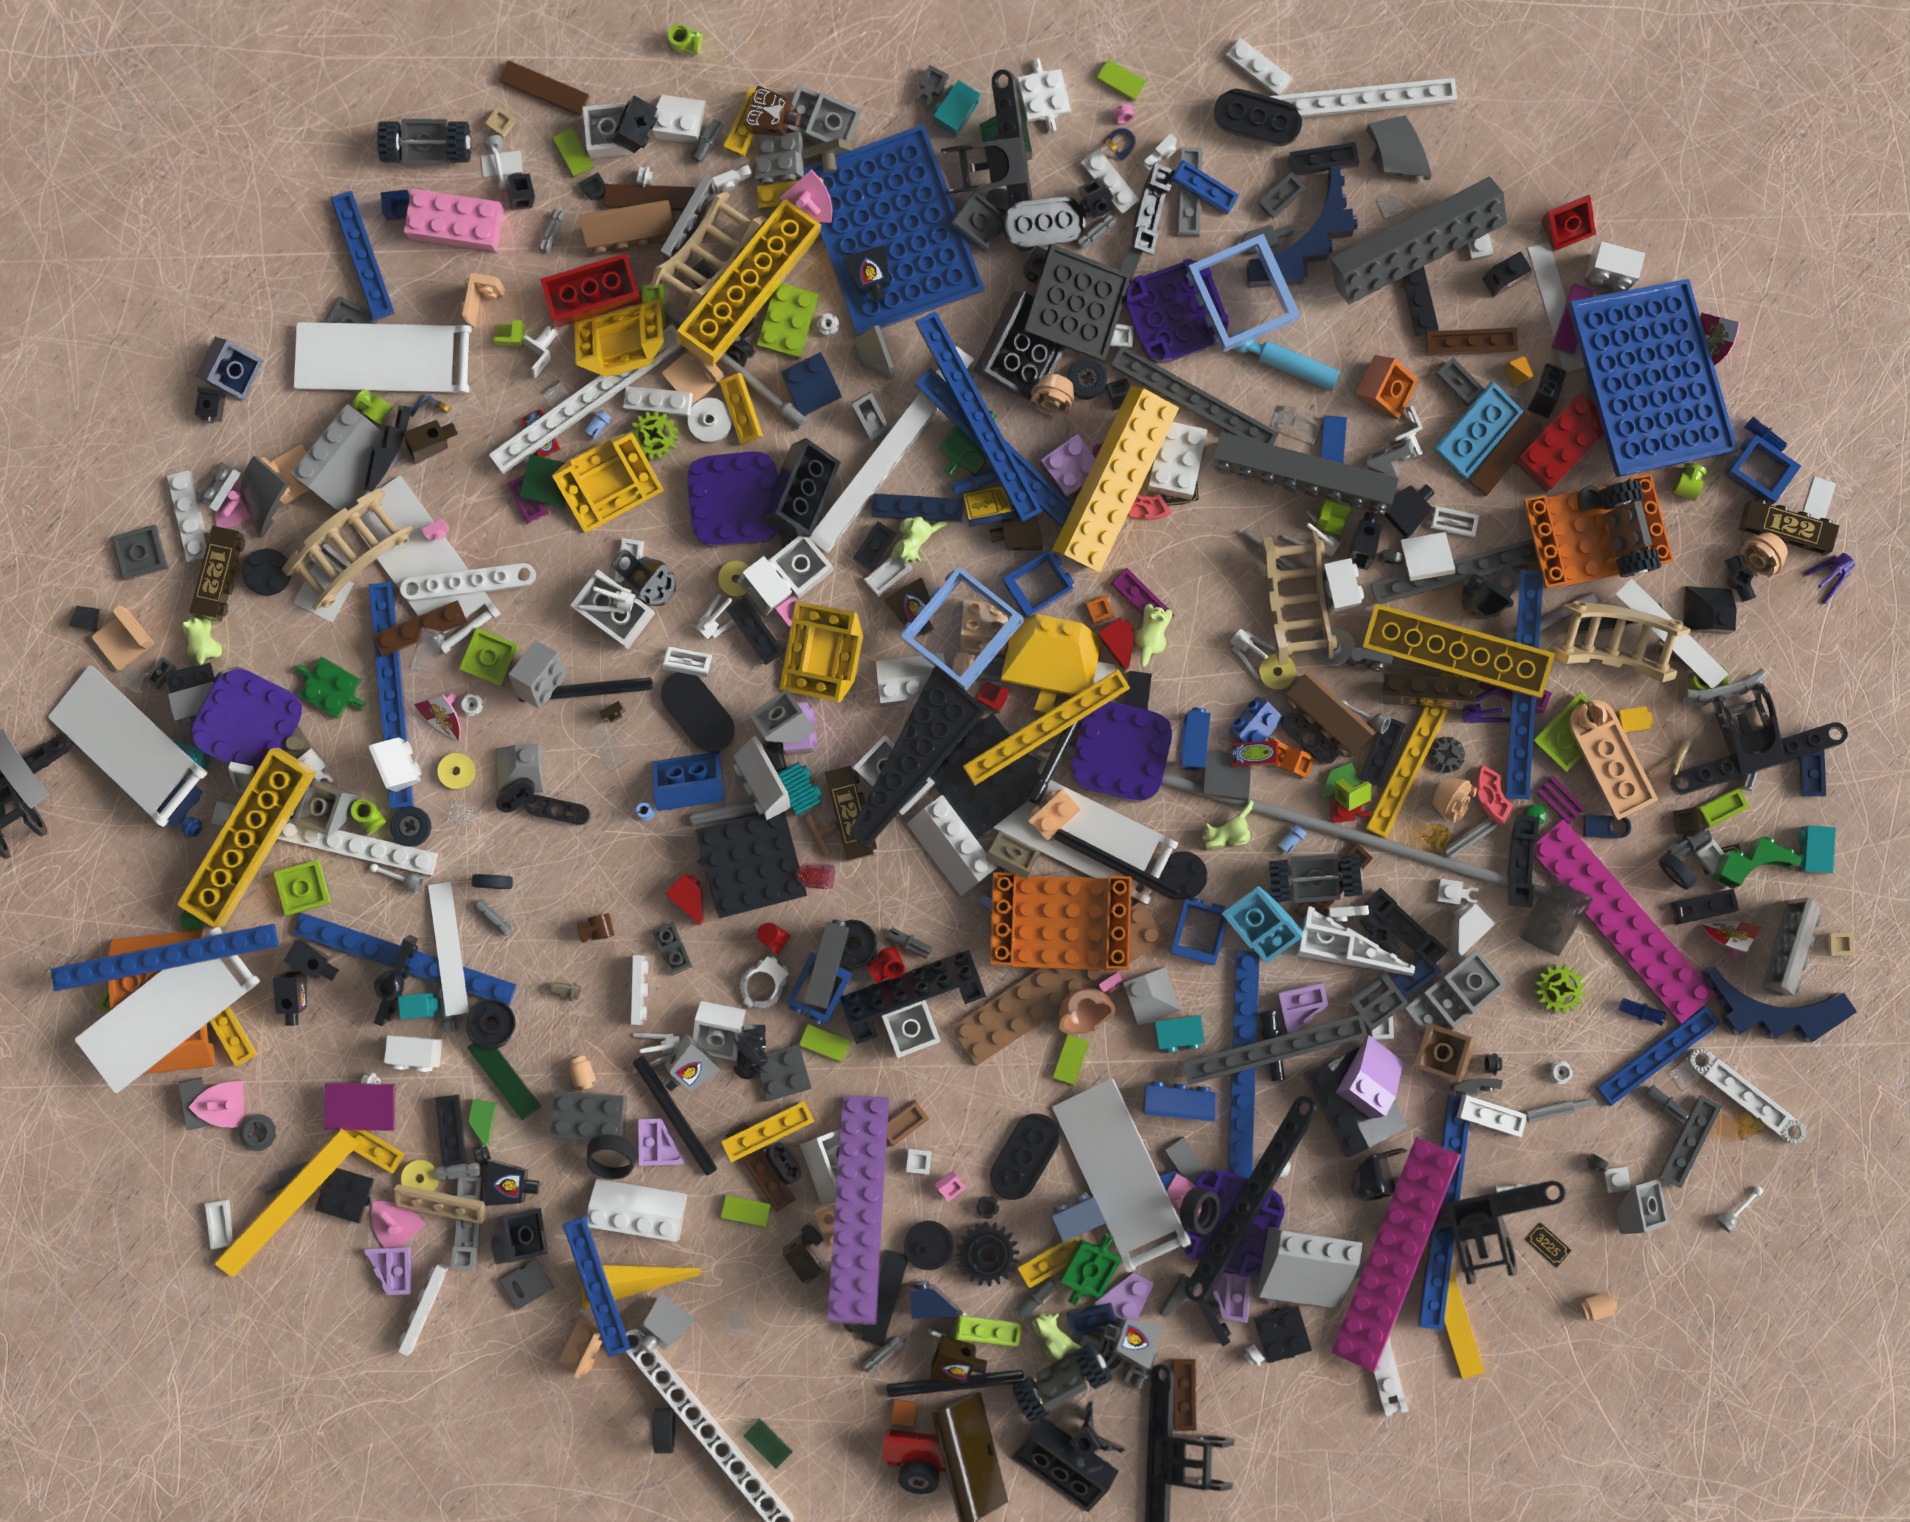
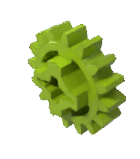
M655 411L654 416L646 412V418L644 419L638 416L639 424L632 423L635 431H630L636 438L645 457L649 455L651 461H654L655 456L663 460L662 454L664 453L670 456L669 449L677 448L673 442L679 441V437L674 435L679 431L677 427H672L675 423L673 419L667 421V414L664 413L660 417L658 411ZM655 422L653 425L646 426L649 423ZM665 427H667L669 430V438H667L663 433L665 431ZM657 432L660 438L654 437L653 439H651L649 434L655 435ZM640 434L645 437L644 445L640 442ZM663 446L660 449L654 450L656 447Z
M1554 964V970L1546 967L1547 974L1539 973V977L1542 980L1535 982L1537 986H1540V990L1535 991V994H1541L1538 1002H1546L1544 1007L1546 1010L1553 1007V1013H1558L1559 1009H1561L1562 1014L1567 1013V1008L1571 1011L1576 1010L1574 1004H1582L1583 1002L1579 997L1586 996V993L1581 991V988L1586 987V984L1579 981L1583 978V975L1576 976L1577 969L1572 968L1569 971L1567 964H1564L1562 969H1560L1559 964ZM1559 973L1556 977V980L1552 982L1548 981L1551 976ZM1569 978L1572 979L1575 987H1572L1571 983L1569 982ZM1561 985V987L1569 991L1560 992L1552 986ZM1546 990L1550 992L1552 1000L1548 997ZM1573 996L1569 1002L1562 1004L1566 997Z

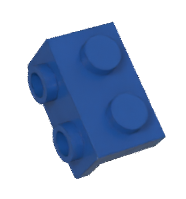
M1255 697L1248 703L1244 712L1233 721L1228 731L1237 736L1242 742L1265 741L1284 717L1268 701Z

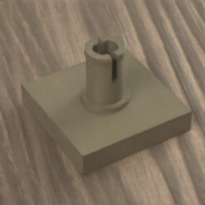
M999 831L985 859L1000 866L997 873H1003L1006 870V873H1014L1027 879L1041 851Z

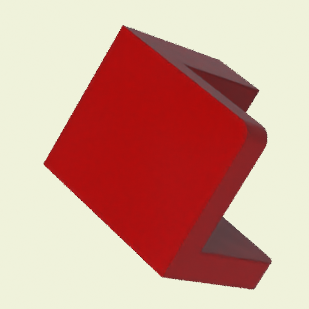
M985 681L976 700L980 704L1000 713L1010 694V690L1005 687L1000 688Z

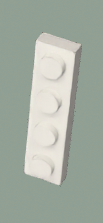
M187 470L168 475L167 479L187 562L201 561L204 558L208 541L192 473Z
M440 1263L429 1271L427 1280H429L426 1289L423 1288L417 1299L420 1302L417 1311L413 1310L408 1319L410 1327L407 1332H403L398 1342V1345L401 1346L399 1353L406 1356L412 1353L447 1274L448 1266Z

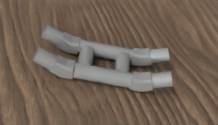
M1760 668L1749 678L1709 690L1687 689L1686 695H1682L1681 703L1705 706L1721 695L1724 698H1729L1735 695L1746 694L1767 674Z

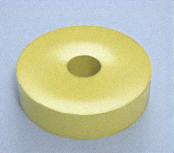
M731 561L721 568L718 582L726 595L739 598L748 594L739 582L734 583L732 581L734 576H741L742 572L750 567L748 564L742 561Z
M1276 653L1271 654L1260 665V679L1264 685L1271 689H1284L1295 679V664L1288 657V664L1279 665ZM1274 668H1281L1282 673L1280 676L1274 675Z
M448 754L439 763L438 777L448 788L455 790L464 789L475 778V765L464 754ZM456 767L460 768L458 775L453 774V770Z
M428 1160L412 1161L404 1168L401 1175V1183L404 1186L434 1192L439 1184V1181L435 1178L437 1167ZM418 1174L424 1176L422 1183L417 1181Z

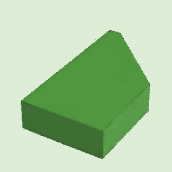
M1352 762L1329 772L1320 793V799L1335 794V781L1343 778L1352 787L1360 784Z
M473 1099L468 1122L483 1145H489L497 1103Z

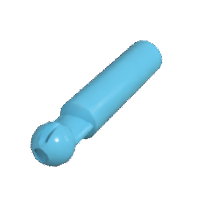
M1245 331L1237 332L1236 334H1234V336H1235V335H1238V334H1240V333H1243V332H1245ZM1252 340L1233 348L1238 353H1246L1248 351L1258 354L1259 362L1331 392L1340 374L1338 369L1268 340L1263 344Z

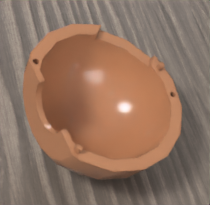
M1092 988L1077 989L1069 993L1061 1003L1057 1016L1059 1028L1066 1034H1082L1095 1031V1029L1099 1028L1100 1024L1105 1022L1111 1015H1114L1116 1008L1108 995L1100 990Z

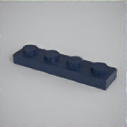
M873 493L872 517L893 519L922 517L923 520L962 523L963 499Z

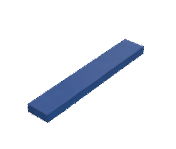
M349 191L330 197L373 320L395 314L353 192Z
M1703 1006L1682 1024L1676 1026L1596 1086V1090L1608 1106H1612L1719 1026L1720 1023L1709 1008Z
M582 1216L563 1223V1229L608 1357L630 1350L631 1346L586 1217Z

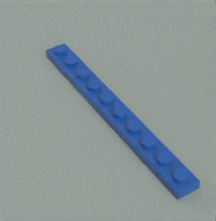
M934 311L916 320L915 324L1020 522L1022 523L1040 514L1042 509L937 312Z
M930 367L914 385L982 450L948 384ZM1005 440L1041 509L1063 528L1073 505Z
M1521 570L1520 576L1522 580L1519 584L1516 643L1539 649L1543 578L1541 571ZM1514 691L1512 693L1506 798L1529 800L1536 698Z
M392 582L369 584L373 635L397 625L394 589ZM374 639L383 742L395 738H401L406 742L408 741L400 652L397 651L382 657ZM412 785L398 792L388 789L390 809L414 806Z
M302 912L293 933L390 967L394 966L401 945ZM417 951L414 959L411 958L408 965L411 967L410 973L441 983L438 958ZM463 966L466 992L485 999H497L508 1006L511 1005L517 984Z
M268 924L51 968L50 971L53 990L62 991L279 947L275 924Z
M1236 951L1233 1048L1257 1042L1259 955L1253 951ZM1256 1067L1232 1073L1228 1171L1249 1178L1252 1174Z
M1448 1095L1441 1147L1456 1152L1461 1156L1442 1204L1460 1200L1470 1121L1457 1118L1462 1096ZM1452 1227L1430 1232L1418 1320L1419 1327L1443 1330L1455 1240Z

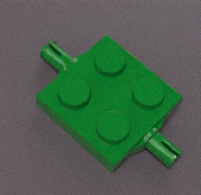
M990 410V413L993 419L995 420L997 415L995 413L993 414V411ZM957 426L954 427L939 447L952 460L944 470L951 477L959 466L966 468L976 475L987 461L984 452Z
M320 657L316 666L311 671L301 664L297 666L299 669H296L295 673L306 678L305 685L298 695L338 719L349 705L354 706L360 711L364 709L362 706H365L366 703L355 697L356 689L362 680L325 657Z
M1105 1233L1100 1244H1092L1080 1239L1063 1269L1059 1280L1061 1283L1074 1289L1068 1299V1302L1072 1305H1077L1082 1294H1090L1101 1298L1122 1261L1120 1255L1108 1250L1110 1243L1114 1239L1110 1234Z

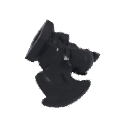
M743 1025V1033H739L734 1038V1042L740 1051H738L737 1066H734L733 1070L742 1079L759 1078L761 1073L756 1067L762 1069L768 1062V1056L764 1051L766 1049L765 1025Z
M1090 1400L1085 1407L1084 1423L1080 1431L1070 1441L1071 1445L1080 1458L1088 1456L1098 1449L1123 1452L1125 1448L1099 1436L1095 1431L1092 1409L1093 1400Z

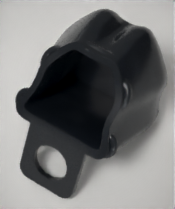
M623 549L612 562V567L624 578L622 587L632 590L631 593L636 594L635 597L639 598L647 606H664L668 599L676 592L674 573L660 560L645 556L638 561L628 550ZM623 557H628L630 565L627 569L622 570L619 566L620 560Z
M1508 567L1501 570L1493 583H1490L1479 574H1472L1462 590V608L1467 612H1472L1477 619L1498 617L1505 608H1510L1514 605V601L1510 596L1520 584L1521 576ZM1505 575H1511L1514 579L1512 586L1508 588L1501 585V579Z
M1397 1148L1369 1156L1353 1172L1352 1195L1364 1201L1379 1200L1393 1196L1395 1186L1387 1158L1406 1153V1149Z

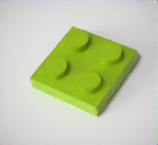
M476 627L459 670L503 687L520 645Z
M313 860L273 872L285 916L331 904L320 860Z

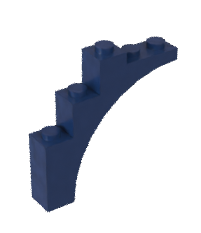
M1340 166L1330 167L1325 205L1312 228L1296 243L1281 252L1273 254L1287 285L1302 284L1304 277H1307V264L1303 262L1327 260L1329 253H1332V240L1329 238L1352 237L1354 229H1357V216H1353V209H1344L1347 207L1346 195H1342V187L1345 186V175L1340 172ZM1260 258L1248 260L1246 266L1248 288L1272 286Z
M1708 967L1701 972L1704 976L1703 980L1709 989H1713L1718 996L1716 998L1718 1004L1723 1009L1728 1010L1720 1016L1723 1019L1722 1025L1725 1030L1733 1035H1741L1759 1023V1031L1764 1037L1769 1039H1777L1795 1027L1794 1033L1800 1041L1813 1043L1857 1013V1010L1845 993H1835L1820 1002L1803 1007H1777L1756 1001L1741 993L1727 982L1715 967Z

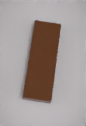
M1172 1359V1368L1175 1372L1173 1431H1197L1196 1359Z

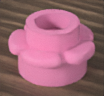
M1127 104L1117 106L1113 113L1114 119L1119 124L1131 122L1134 119V108Z

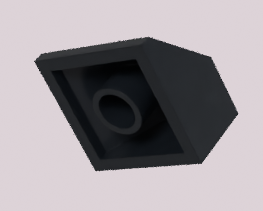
M1685 586L1683 626L1691 629L1690 632L1730 634L1736 631L1737 607L1731 589Z
M541 1208L500 1217L491 1240L495 1264L511 1263L548 1254Z

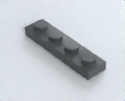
M1702 1095L1698 1096L1658 1176L1659 1178L1678 1188H1682L1722 1105Z

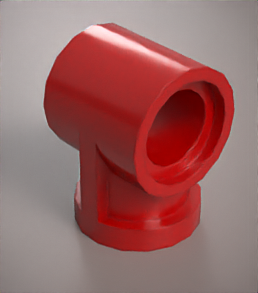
M764 923L757 931L759 942L778 955L791 938L789 933L774 923Z
M893 947L882 949L878 954L877 960L867 964V968L877 984L881 983L885 978H898L905 971L899 951Z

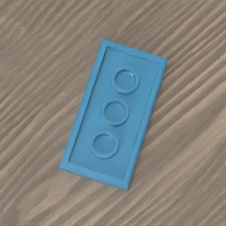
M1491 381L1435 445L1433 450L1463 479H1467L1524 411L1494 381Z

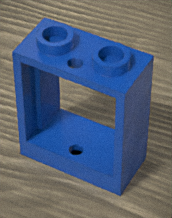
M1758 435L1751 439L1746 438L1739 447L1741 450L1739 456H1734L1726 467L1729 470L1725 476L1758 499L1765 500L1768 505H1772L1777 502L1801 465ZM1754 447L1785 467L1770 490L1739 470Z
M1050 550L1003 578L1004 585L1025 617L1039 613L1073 591L1072 584H1074L1072 577L1068 572L1064 573L1062 571L1060 558L1056 553L1052 554ZM1047 561L1064 588L1032 608L1016 580Z
M1193 707L1184 716L1179 769L1202 772L1205 769L1211 713H1207L1205 708Z
M1190 897L1189 900L1185 899L1169 953L1214 966L1227 924V919L1222 914L1225 911V906L1212 903V906H1207L1203 904V900L1195 897ZM1188 908L1220 916L1211 954L1178 945Z
M811 953L786 1002L791 1004L789 1009L799 1014L805 1011L811 1014L809 1019L822 1025L823 1021L829 1023L853 973L839 967L837 976L842 978V981L824 1015L795 1000L812 964L815 965L817 955Z

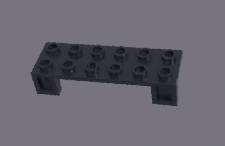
M966 950L921 968H915L898 978L888 979L879 984H872L864 989L848 993L841 997V1001L856 1044H860L878 1037L872 1019L959 988L964 1004L984 998L986 994L970 951Z

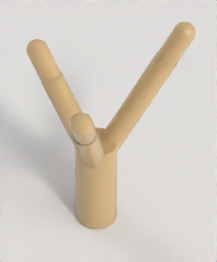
M1684 739L1676 755L1648 770L1647 774L1651 775L1676 760L1673 775H1677L1679 771L1683 770V760L1692 742ZM1682 778L1677 779V784L1680 785Z

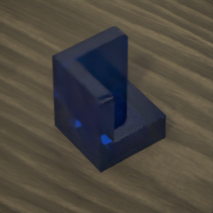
M405 189L380 192L382 214L387 220L405 219L410 200L409 191Z

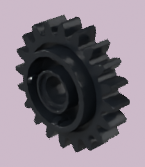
M987 1221L984 1222L983 1228H980L978 1223H975L976 1231L973 1232L970 1228H967L969 1237L960 1236L965 1243L957 1244V1248L961 1249L962 1252L957 1253L956 1257L963 1259V1261L958 1263V1267H966L962 1273L963 1275L971 1273L970 1282L975 1280V1278H979V1286L982 1285L984 1280H987L988 1286L991 1287L992 1279H995L999 1285L1000 1276L1008 1280L1009 1277L1006 1272H1015L1011 1264L1019 1263V1260L1014 1258L1013 1255L1019 1254L1020 1251L1012 1248L1018 1242L1016 1240H1009L1013 1235L1012 1232L1004 1234L1005 1226L997 1230V1222L993 1223L992 1228L988 1227ZM984 1248L993 1249L995 1254L992 1259L985 1260L982 1258L981 1251Z

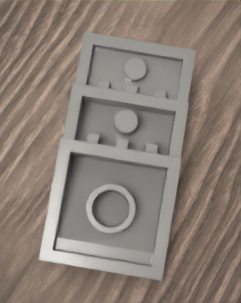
M1476 949L1405 1006L1403 1011L1423 1035L1427 1023L1452 1030L1468 1016L1474 1014L1507 984L1479 950Z

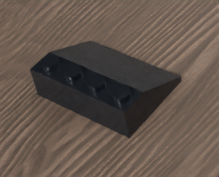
M1025 291L1012 292L973 371L988 381L1031 402V390L1044 375L1053 374L1066 347L1022 331L1032 296Z
M1361 1046L1304 1073L1344 1156L1347 1158L1371 1148L1407 1127L1395 1101H1393L1386 1116L1371 1119L1336 1093Z

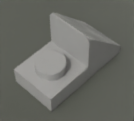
M871 392L851 402L853 411L870 440L890 430Z
M1411 439L1370 453L1366 462L1368 466L1397 478L1400 470L1396 460L1399 462L1404 461L1411 456L1414 449Z

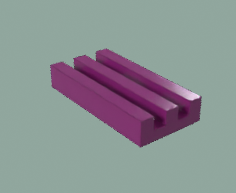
M523 475L507 484L526 522L530 524L533 520H538L541 516L548 515L544 504L537 503L541 510L537 512L533 502L527 501L533 513L531 516L528 515L514 487L518 484L520 489H522L525 476Z
M1551 776L1536 791L1567 824H1570L1585 809L1554 776ZM1552 783L1577 808V810H1575L1550 784ZM1545 789L1571 813L1570 816L1544 792Z

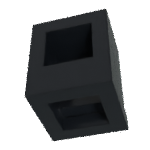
M530 173L508 175L506 188L510 201V210L533 208L535 194Z
M198 387L195 415L200 418L201 422L212 424L214 420L222 421L226 395L220 390ZM207 402L211 403L209 408H206Z

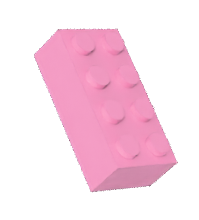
M411 189L404 233L409 240L497 253L504 208L497 201Z

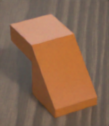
M1268 737L1267 741L1278 742V765L1273 766L1307 779L1315 757L1303 750L1288 747L1280 741Z

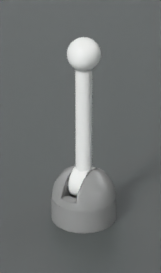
M488 136L484 138L485 146L489 152L494 153L499 177L498 187L500 190H505L506 182L503 179L498 154L503 147L502 136Z
M1341 700L1354 713L1371 720V725L1376 731L1383 734L1388 729L1391 722L1389 716L1380 713L1373 717L1348 705L1347 701Z
M375 863L369 867L371 872H379L403 881L405 888L410 892L417 894L422 887L424 878L420 875L411 874L403 877L379 868Z
M1756 1186L1753 1189V1193L1733 1213L1725 1212L1716 1219L1719 1226L1730 1233L1737 1225L1736 1216L1756 1196L1761 1195L1763 1189Z

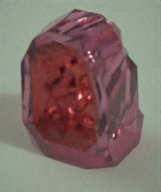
M806 863L796 869L795 877L798 883L804 887L831 889L835 881V867L829 864Z

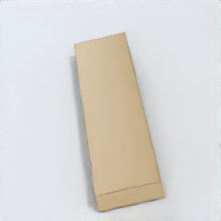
M399 1184L394 1188L395 1207L483 1224L485 1221V1204L483 1201Z

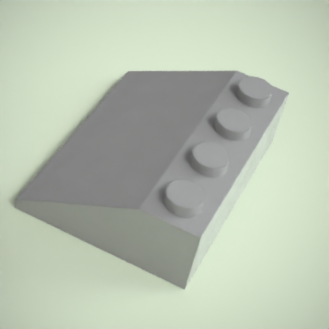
M347 404L290 474L298 483L337 512L344 508L350 510L358 505L357 499L370 493V491L363 489L372 446L381 447L384 432ZM401 446L388 471L404 453L405 450Z
M1806 897L1787 900L1761 985L1762 988L1786 996H1794L1795 992L1799 991L1801 987V980L1799 978L1808 963L1806 955L1808 949L1812 948L1815 940L1813 932L1821 920V914H1819L1821 907L1814 899Z
M1268 1227L1257 1297L1340 1309L1359 1267L1363 1243L1347 1238Z

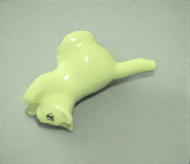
M922 517L905 519L899 527L903 538L894 546L891 557L896 559L900 556L903 563L921 562V559L918 557V548L932 533L945 527L947 522L939 521L931 526L928 522L923 521Z
M1151 604L1145 606L1142 628L1135 632L1133 639L1134 646L1142 651L1140 658L1141 667L1147 665L1151 654H1159L1164 650L1166 646L1164 631L1171 620V610L1164 611L1159 607L1153 609Z
M191 617L187 622H183L182 628L188 640L187 653L194 665H203L205 659L209 657H220L222 646L211 637V622L209 619L201 618L200 620L196 617Z
M1252 800L1248 801L1237 817L1232 818L1225 825L1215 828L1211 827L1208 823L1205 824L1202 839L1206 842V851L1223 848L1227 843L1237 847L1246 845L1249 842L1250 832L1247 829L1245 816L1252 810Z
M1042 1313L1039 1318L1031 1321V1326L1035 1334L1044 1340L1042 1351L1048 1360L1056 1362L1073 1351L1082 1348V1346L1074 1343L1057 1328L1056 1319L1058 1313Z

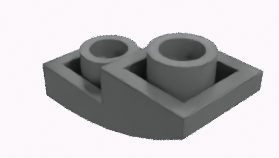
M674 922L652 931L671 976L693 967Z
M202 1077L179 1081L187 1130L211 1126L189 1108L197 1096L204 1092Z
M1491 1078L1469 1079L1451 1085L1450 1090L1456 1091V1096H1470V1093L1477 1094L1479 1085L1481 1086L1480 1090L1494 1093L1495 1088H1502L1503 1080Z

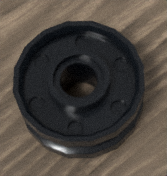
M853 919L843 921L846 922L845 927H848L850 930L840 964L849 968L863 967L872 961L877 952L878 942L876 934L869 925L862 921ZM857 938L860 944L856 950L848 948L847 942L849 939Z
M485 999L477 1003L470 1010L467 1017L466 1032L470 1041L484 1050H496L505 1046L511 1040L515 1030V1016L512 1009L506 1003L497 999ZM487 1020H493L496 1022L497 1027L495 1029H487L484 1023Z

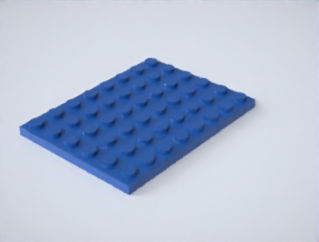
M924 124L835 156L836 172L824 173L822 162L803 168L804 175L812 169L818 177L823 179V184L826 186L831 199V223H818L821 224L820 232L858 336L876 325H879L880 329L985 291L966 238L950 226L957 213L950 194L947 195L948 189ZM884 245L887 253L891 285L883 288L886 299L873 303L870 293L860 294L846 268L843 258Z
M1689 279L1575 300L1567 304L1616 477L1733 453L1738 450Z

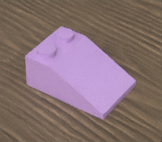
M1368 1035V1037H1365L1336 1093L1369 1118L1384 1117L1396 1097L1404 1061Z

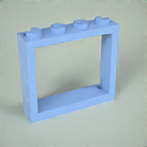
M1264 234L1188 266L1186 274L1190 287L1194 286L1197 293L1195 294L1196 302L1199 307L1203 306L1206 313L1204 315L1205 322L1208 327L1212 326L1215 333L1213 335L1214 342L1217 343L1218 348H1222L1223 353L1298 321L1300 317L1297 306ZM1255 248L1285 315L1229 338L1199 271Z
M959 566L950 574L948 573L945 578L946 582L941 588L937 587L930 596L932 598L927 605L923 604L918 609L915 620L905 625L901 632L903 633L901 638L903 642L933 666H937L966 691L1024 620L1023 616ZM962 581L1008 617L1009 620L960 677L913 638Z

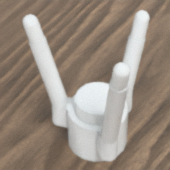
M1308 510L1307 514L1316 524L1317 517ZM1307 523L1306 526L1312 531H1317L1319 538H1321L1320 540L1323 539L1325 553H1321V557L1323 558L1325 554L1331 557L1341 544L1336 540L1337 537L1326 532L1323 534L1312 524ZM1282 535V539L1295 545L1306 544L1292 537Z
M595 573L596 578L618 591L613 593L598 587H593V591L614 598L613 604L617 605V607L578 606L581 610L608 611L624 614L625 610L629 612L632 610L636 594L631 593L632 590L623 588L608 578Z
M718 594L705 614L698 620L699 623L696 625V628L707 639L711 636L716 638L723 631L736 625L732 620L717 629L719 624L715 621L732 602L731 598H728L710 616L722 597L721 594Z
M1240 629L1230 641L1234 646L1231 650L1240 657L1255 679L1258 680L1260 678L1241 650L1246 652L1251 648L1258 655L1267 659L1268 656L1256 647L1253 642L1276 653L1275 646L1259 639L1249 631L1245 632L1243 629Z
M633 1033L632 1035L634 1038L664 1039L659 1046L639 1050L640 1053L662 1050L663 1055L668 1054L649 1062L651 1067L665 1062L680 1043V1037L673 1036V1033ZM637 1069L632 1071L634 1074L638 1073Z

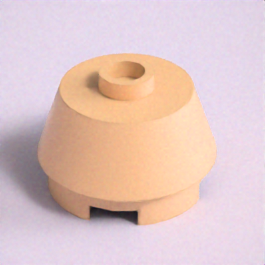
M1046 374L1031 390V402H1035L1037 404L1036 409L1044 414L1052 416L1053 412H1057L1066 416L1074 406L1073 384L1061 375Z
M1763 533L1751 537L1744 542V546L1740 549V555H1743L1747 562L1744 565L1745 568L1751 570L1752 574L1757 577L1765 575L1768 578L1780 572L1788 553L1785 543L1772 533Z
M1448 777L1437 786L1432 804L1445 820L1449 819L1455 822L1456 819L1460 820L1468 811L1469 806L1467 805L1470 801V795L1475 797L1477 788L1471 785L1469 780Z

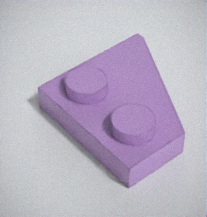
M1323 982L1277 992L1286 1034L1296 1031L1304 1023L1309 1022L1316 1013L1321 1012L1328 1006Z
M638 1119V1166L683 1164V1159L662 1119Z
M411 1247L365 1249V1254L369 1257L374 1267L373 1270L377 1277L380 1278L382 1287L387 1295L412 1294Z
M1225 1271L1222 1273L1215 1287H1213V1293L1216 1301H1218L1223 1320L1248 1322L1252 1276L1241 1277L1238 1274Z
M1132 1272L1123 1281L1111 1288L1104 1296L1097 1299L1094 1306L1111 1302L1115 1316L1123 1320L1131 1319L1137 1321L1154 1282Z

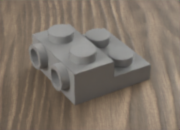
M792 132L786 133L783 136L773 135L758 138L759 157H755L756 180L760 181L763 185L775 184L778 181H796V179L804 176L802 133Z

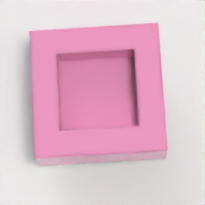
M441 518L422 528V531L428 540L438 541L444 538L450 529Z
M794 595L774 609L787 627L792 625L795 602L797 601Z
M1116 972L1098 984L1103 993L1108 991L1110 994L1121 987L1119 982L1123 979Z
M953 1170L935 1183L937 1189L948 1202L967 1188Z

